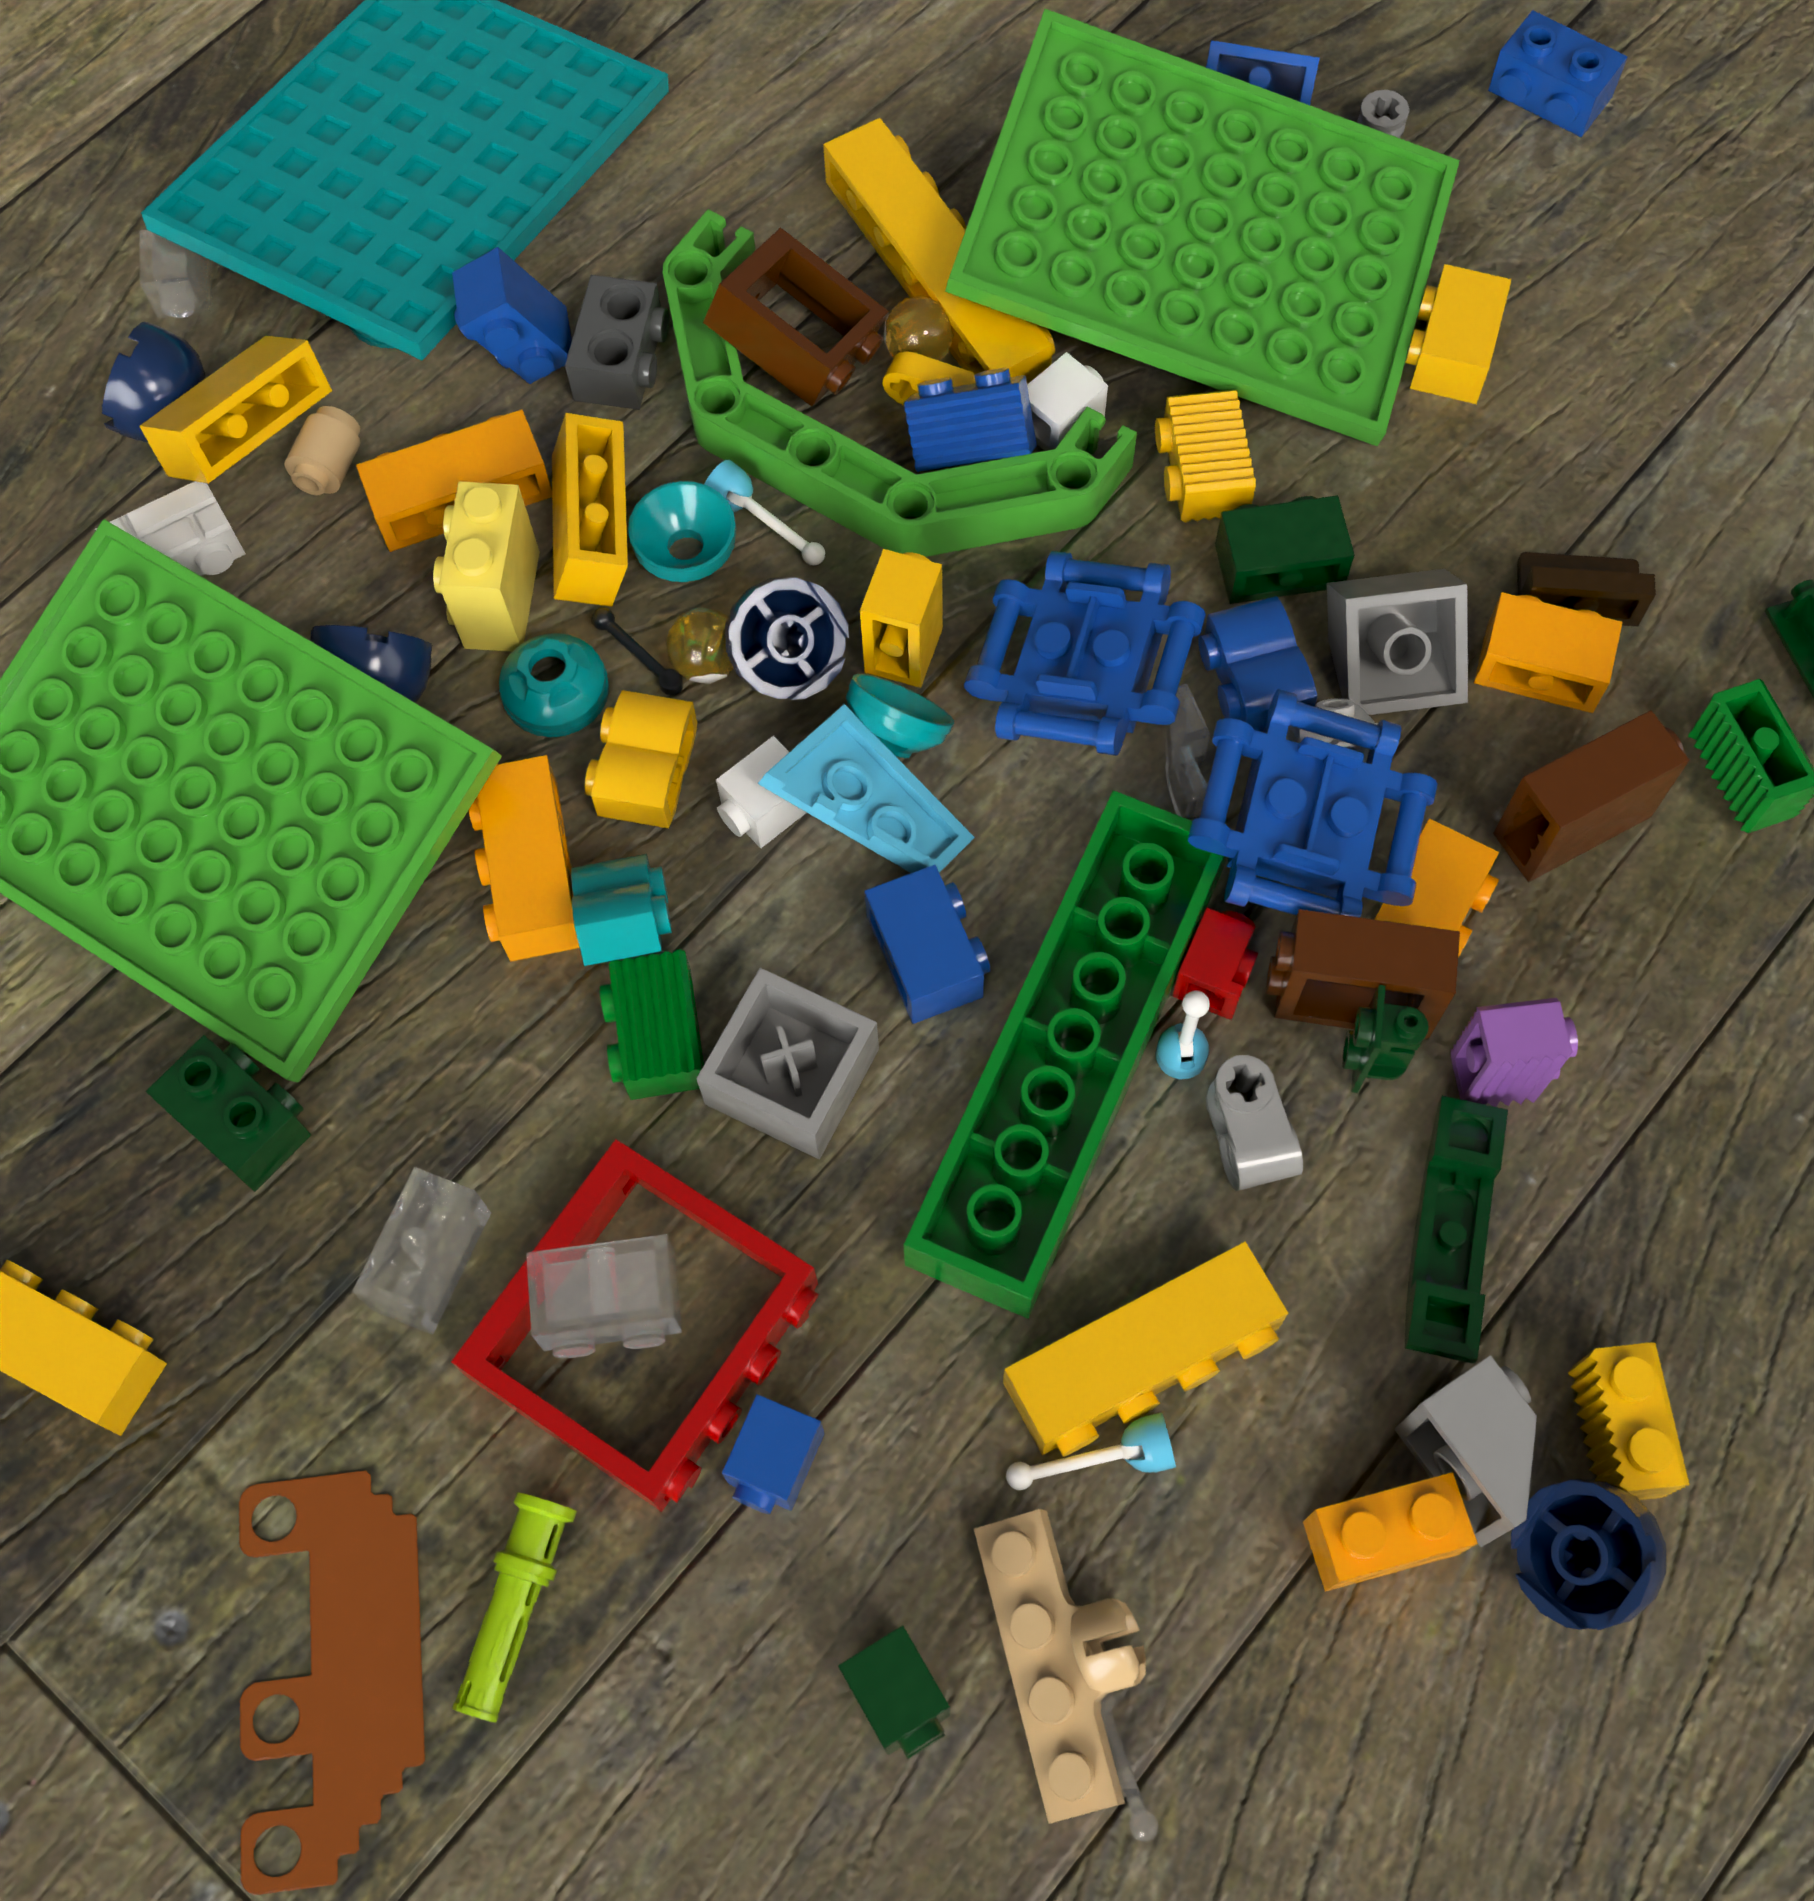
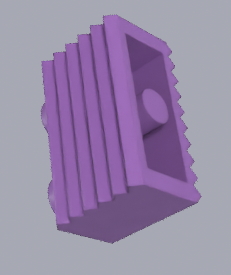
M1557 998L1477 1007V1012H1474L1471 1021H1468V1026H1465V1031H1462V1035H1459V1040H1456V1044H1453V1049H1451V1060L1461 1100L1484 1105L1489 1103L1494 1107L1500 1101L1509 1106L1512 1100L1521 1105L1526 1098L1534 1103L1551 1080L1559 1078L1561 1067L1568 1058L1575 1057L1577 1054L1578 1037L1573 1020L1570 1017H1564L1560 1001Z

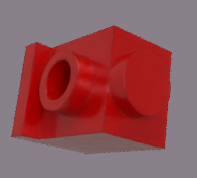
M1206 908L1178 972L1172 997L1183 1001L1187 993L1201 991L1209 999V1012L1232 1021L1243 988H1245L1259 954L1248 949L1256 928L1254 922L1237 912L1222 911L1220 913Z

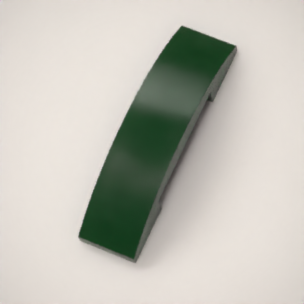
M1443 1095L1439 1100L1425 1165L1413 1239L1406 1303L1405 1349L1475 1364L1478 1360L1486 1296L1480 1294L1494 1180L1500 1172L1508 1116L1507 1109Z

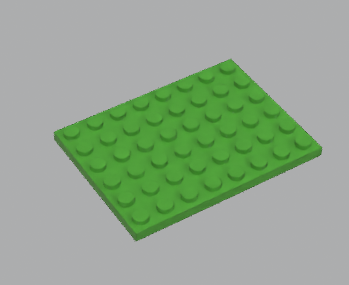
M1044 9L952 267L945 292L1221 391L1237 390L1238 397L1378 446L1386 434L1460 160L1054 11Z
M103 519L0 679V893L223 1039L233 1043L237 1048L286 1080L299 1083L502 755Z

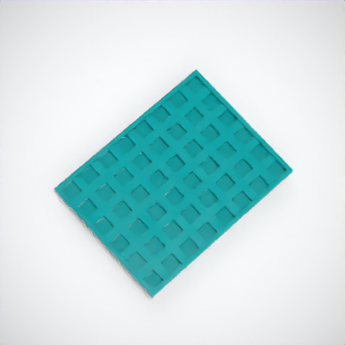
M364 0L149 204L141 214L148 231L423 361L457 324L454 317V311L457 307L452 272L497 247L511 259L515 260L669 92L668 74L498 0Z

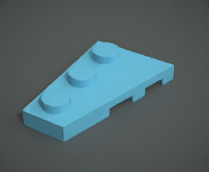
M845 704L766 772L758 782L760 786L910 873L935 864L940 872L975 838Z

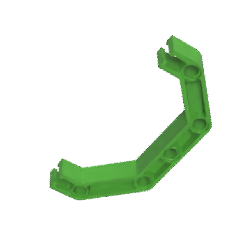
M708 209L670 252L663 263V277L694 433L699 445L724 461L732 460L751 476L884 549L902 554L913 552L927 557L1077 529L1088 525L1096 518L1133 467L1137 432L1124 425L1118 431L1117 442L1102 458L1097 459L1092 456L1098 448L1099 430L1104 426L1106 418L1103 414L1087 406L1055 449L916 475L744 382L737 349L703 323L719 284L756 250L753 232L740 226L735 232L736 239L725 249L723 229L726 227V221L721 215ZM1066 487H1076L1078 489H1070ZM906 517H918L916 519H905Z

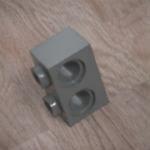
M597 275L590 276L565 364L574 401L640 410L645 388H653L657 375V356L655 350L657 343H664L666 341L669 329V311L667 308L661 307L657 283Z

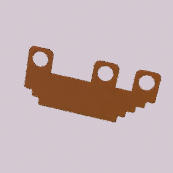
M366 1470L255 1484L248 1487L240 1497L239 1544L242 1552L249 1557L258 1558L309 1551L311 1676L257 1682L248 1686L240 1699V1747L246 1758L253 1761L313 1754V1806L256 1813L247 1818L241 1828V1883L247 1892L254 1895L334 1885L338 1881V1859L340 1856L355 1854L359 1850V1829L361 1826L377 1824L381 1819V1799L383 1796L399 1793L403 1789L402 1772L405 1768L421 1766L425 1762L417 1517L413 1514L395 1515L393 1513L392 1497L389 1494L374 1495L371 1492V1475ZM271 1496H283L289 1499L296 1509V1523L292 1531L283 1539L272 1542L265 1541L259 1538L253 1530V1512L262 1500ZM272 1695H285L291 1698L298 1707V1726L287 1740L277 1744L266 1743L255 1733L253 1727L254 1713L264 1699ZM279 1825L287 1826L294 1830L300 1839V1858L296 1866L287 1874L279 1877L267 1876L258 1869L255 1863V1844L260 1835L267 1829Z

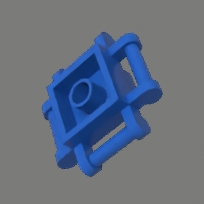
M1051 551L1046 563L1045 581L1042 590L1028 588L1025 584L1016 580H1001L997 584L993 596V604L996 609L977 665L969 668L964 682L965 690L972 696L983 700L1002 702L996 716V736L1001 739L1017 741L1022 735L1096 746L1098 753L1117 756L1121 751L1126 732L1133 733L1136 722L1157 725H1169L1175 722L1180 706V701L1176 697L1192 639L1201 633L1206 613L1199 605L1188 601H1177L1171 606L1165 605L1171 581L1170 565L1149 563L1147 568L1074 560L1071 553ZM1123 590L1143 592L1140 602L1127 601ZM1018 615L1033 617L1014 675L1001 674L1000 670ZM1166 634L1168 637L1153 688L1146 691L1162 635Z
M1277 689L1273 696L1263 732L1254 730L1251 725L1233 718L1219 719L1216 722L1212 743L1217 749L1200 818L1192 820L1188 842L1198 849L1228 857L1227 867L1231 869L1224 901L1241 907H1245L1248 902L1296 916L1298 910L1302 909L1360 918L1363 908L1362 897L1394 906L1411 905L1417 884L1411 876L1426 806L1434 803L1438 783L1434 778L1425 774H1402L1390 770L1401 736V725L1386 720H1380L1376 725L1298 702L1297 694ZM1292 726L1369 749L1366 763L1363 762L1364 754L1314 738L1305 737L1300 743L1287 740L1288 727ZM1241 756L1252 758L1236 829L1231 830L1225 824L1240 759ZM1388 798L1401 803L1386 872L1381 874L1368 870L1383 799ZM1256 875H1257V876L1264 877V878H1267V879H1271V880H1274V881H1278V882H1281V883H1285V884H1288V885H1291V886H1295V887H1298V888H1302V889H1305V890H1308V891H1312V892H1315V893H1319V894H1322V895H1326V896H1329V897H1332V898H1336V900L1331 899V898H1328V897H1324V896H1321V895H1317V894H1314V893H1310V892H1307V891H1304V890H1300V889H1297V888H1293V887H1290V886H1286V885H1283V884H1280V883H1276V882H1273V881H1269V880H1266V879H1263V878H1259V877H1256Z

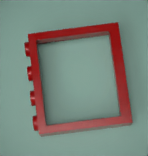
M615 1139L457 1352L451 1363L467 1378L662 1512L671 1499L678 1503L686 1489L694 1486L702 1470V1467L697 1465L696 1462L710 1441L713 1440L720 1444L731 1432L742 1412V1408L737 1406L736 1403L750 1383L753 1382L760 1386L770 1375L781 1355V1350L776 1348V1345L789 1326L792 1325L798 1329L808 1319V1311L820 1295L814 1291L818 1281L814 1267ZM637 1184L782 1278L649 1472L501 1371Z

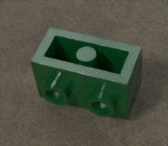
M203 1035L145 1092L249 1188L256 1192L311 1136L308 1130L296 1118L304 1108L278 1083L275 1082L267 1091L252 1077L260 1069L233 1043H230L222 1051Z

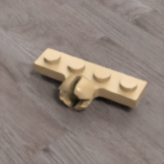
M1037 1509L975 1528L974 1532L1048 1823L1125 1804L1101 1715V1700L1108 1693L1136 1686L1142 1681L1146 1675L1144 1645L1136 1648L1129 1645L1106 1651L1103 1642L1140 1631L1132 1612L1126 1603L1110 1598L1083 1606L1075 1605L1068 1592L1047 1510Z

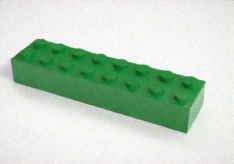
M1112 791L903 1244L905 1266L1029 1319L1224 869L1227 857L1198 849L1188 842L1191 820L1117 791Z

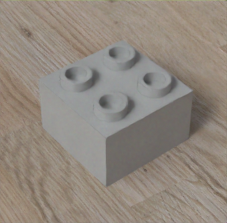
M759 968L696 1078L704 1104L820 1160L879 1051L877 1022L767 970Z

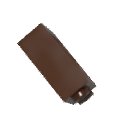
M780 227L719 284L703 323L813 407L828 391L837 395L844 388L856 369L854 364L857 361L865 366L872 359L884 340V337L878 331L889 311ZM777 284L844 337L826 353L759 300Z
M1299 909L1291 932L1280 931L1276 954L1271 956L1269 962L1266 994L1277 996L1274 1018L1354 1029L1358 1007H1368L1378 985H1384L1385 1004L1413 1007L1425 1015L1429 1025L1425 1040H1429L1456 993L1460 931Z

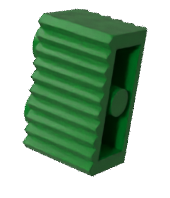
M1757 679L1713 694L1690 729L1688 737L1696 740L1694 748L1702 750L1699 757L1707 760L1705 768L1712 770L1711 778L1719 781L1717 789L1725 791L1722 799L1731 802L1728 809L1736 812L1734 820L1742 822L1740 830L1751 833L1799 815L1800 811L1805 808L1804 805L1810 802L1809 799L1814 797V767L1763 680Z
M678 949L673 953L665 951L660 955L652 953L647 957L638 956L635 959L625 958L622 961L614 960L609 962L611 983L600 985V999L605 1022H616L618 1043L607 1045L608 1064L612 1082H623L630 1100L699 1089L696 1078L704 1066L692 973L685 950Z

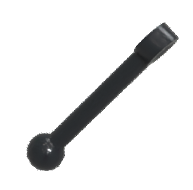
M600 607L594 611L592 623L595 628L607 630L658 677L660 689L666 695L680 693L683 689V679L679 671L676 669H665L615 622V616L610 609Z

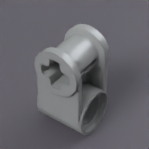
M1236 1055L1226 1060L1218 1069L1215 1080L1209 1086L1205 1099L1206 1107L1219 1142L1224 1171L1232 1188L1235 1191H1240L1302 1174L1303 1158L1295 1130L1285 1113L1274 1075L1270 1068L1259 1058L1250 1055ZM1235 1084L1240 1093L1230 1094L1228 1091L1230 1085ZM1250 1092L1252 1096L1248 1102H1245L1241 1093Z

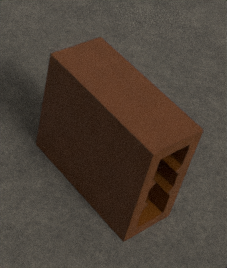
M1652 710L1524 776L1493 834L1529 883L1651 818L1690 759L1684 753L1683 745L1675 732L1664 727Z

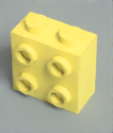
M459 481L454 505H447L444 512L443 529L447 545L444 557L438 556L435 560L433 571L434 588L436 593H441L447 605L448 623L455 625L464 649L512 652L525 641L540 554L519 485Z

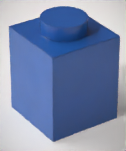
M756 1394L722 1471L727 1483L736 1487L732 1498L766 1514H771L775 1504L792 1511L825 1434L821 1421Z

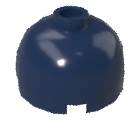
M141 322L128 336V338L139 342L132 355L128 357L119 353L113 364L106 384L102 414L113 418L104 423L107 429L132 439L148 442L140 425L205 379V371L198 353L186 340L153 323Z
M797 577L769 578L747 589L732 606L725 625L726 653L736 674L754 691L777 699H806L826 689L842 670L845 661L843 657L846 648L845 637L849 638L848 623L839 602L822 586Z
M320 625L314 626L311 630V642L414 703L418 701L426 689L432 663V644L430 642L388 631V637L368 634L367 628L356 626Z
M1571 1479L1541 1488L1528 1500L1526 1520L1511 1531V1549L1517 1548V1562L1521 1573H1516L1521 1590L1540 1613L1566 1628L1601 1630L1631 1621L1657 1598L1667 1573L1666 1543L1656 1518L1635 1495L1612 1483Z

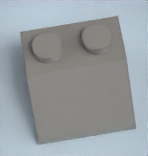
M1444 568L1327 583L1328 638L1342 699L1351 700L1355 705L1359 704L1368 715L1468 703L1467 584Z
M1491 1355L1423 1401L1394 1429L1430 1478L1453 1472L1480 1547L1514 1529L1527 1518L1537 1415L1528 1405L1531 1402V1397L1525 1384L1509 1367L1503 1366L1500 1368Z

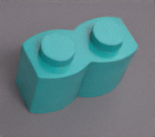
M646 853L573 867L571 869L574 927L584 966L662 951L661 935L672 933L667 906L669 899L662 866L650 868Z

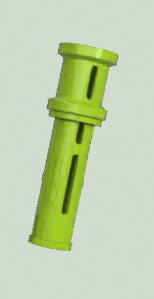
M520 1492L516 1493L513 1502L519 1509L506 1547L502 1551H496L493 1560L496 1563L494 1570L499 1572L494 1592L471 1653L465 1677L452 1706V1709L494 1723H497L510 1676L513 1673L529 1625L528 1622L541 1587H548L550 1580L554 1581L557 1570L552 1566V1562L565 1524L574 1522L577 1513L576 1510Z

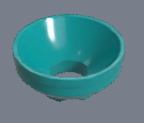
M679 481L657 487L642 497L630 516L628 533L631 547L639 563L648 572L668 581L688 582L711 575L728 560L735 546L736 523L734 512L729 502L718 491L701 483ZM682 538H694L703 544V549L699 555L688 560H680L670 554V548L677 540Z
M543 634L528 639L517 646L507 657L499 677L500 698L506 714L514 724L524 731L543 737L566 736L588 726L601 713L608 698L609 679L603 661L588 643L568 634ZM557 657L563 660L566 664L564 672L552 681H539L531 675L534 664L542 658Z
M858 673L853 675L849 683V689L846 694L848 708L897 757L910 758L912 753L925 751L943 743L947 734L953 728L954 720L944 709L922 695L899 684L873 675Z

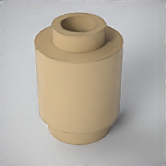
M322 406L318 408L316 413L306 418L284 464L285 469L291 476L292 482L302 491L311 495H322L323 493H335L339 490L360 447V438L358 436L360 426L350 414L336 407Z

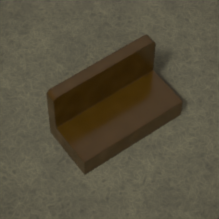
M1523 552L1517 561L1518 595L1533 596L1544 603L1568 609L1594 611L1602 617L1623 622L1622 626L1638 627L1656 595L1655 574L1639 573V563L1635 559Z

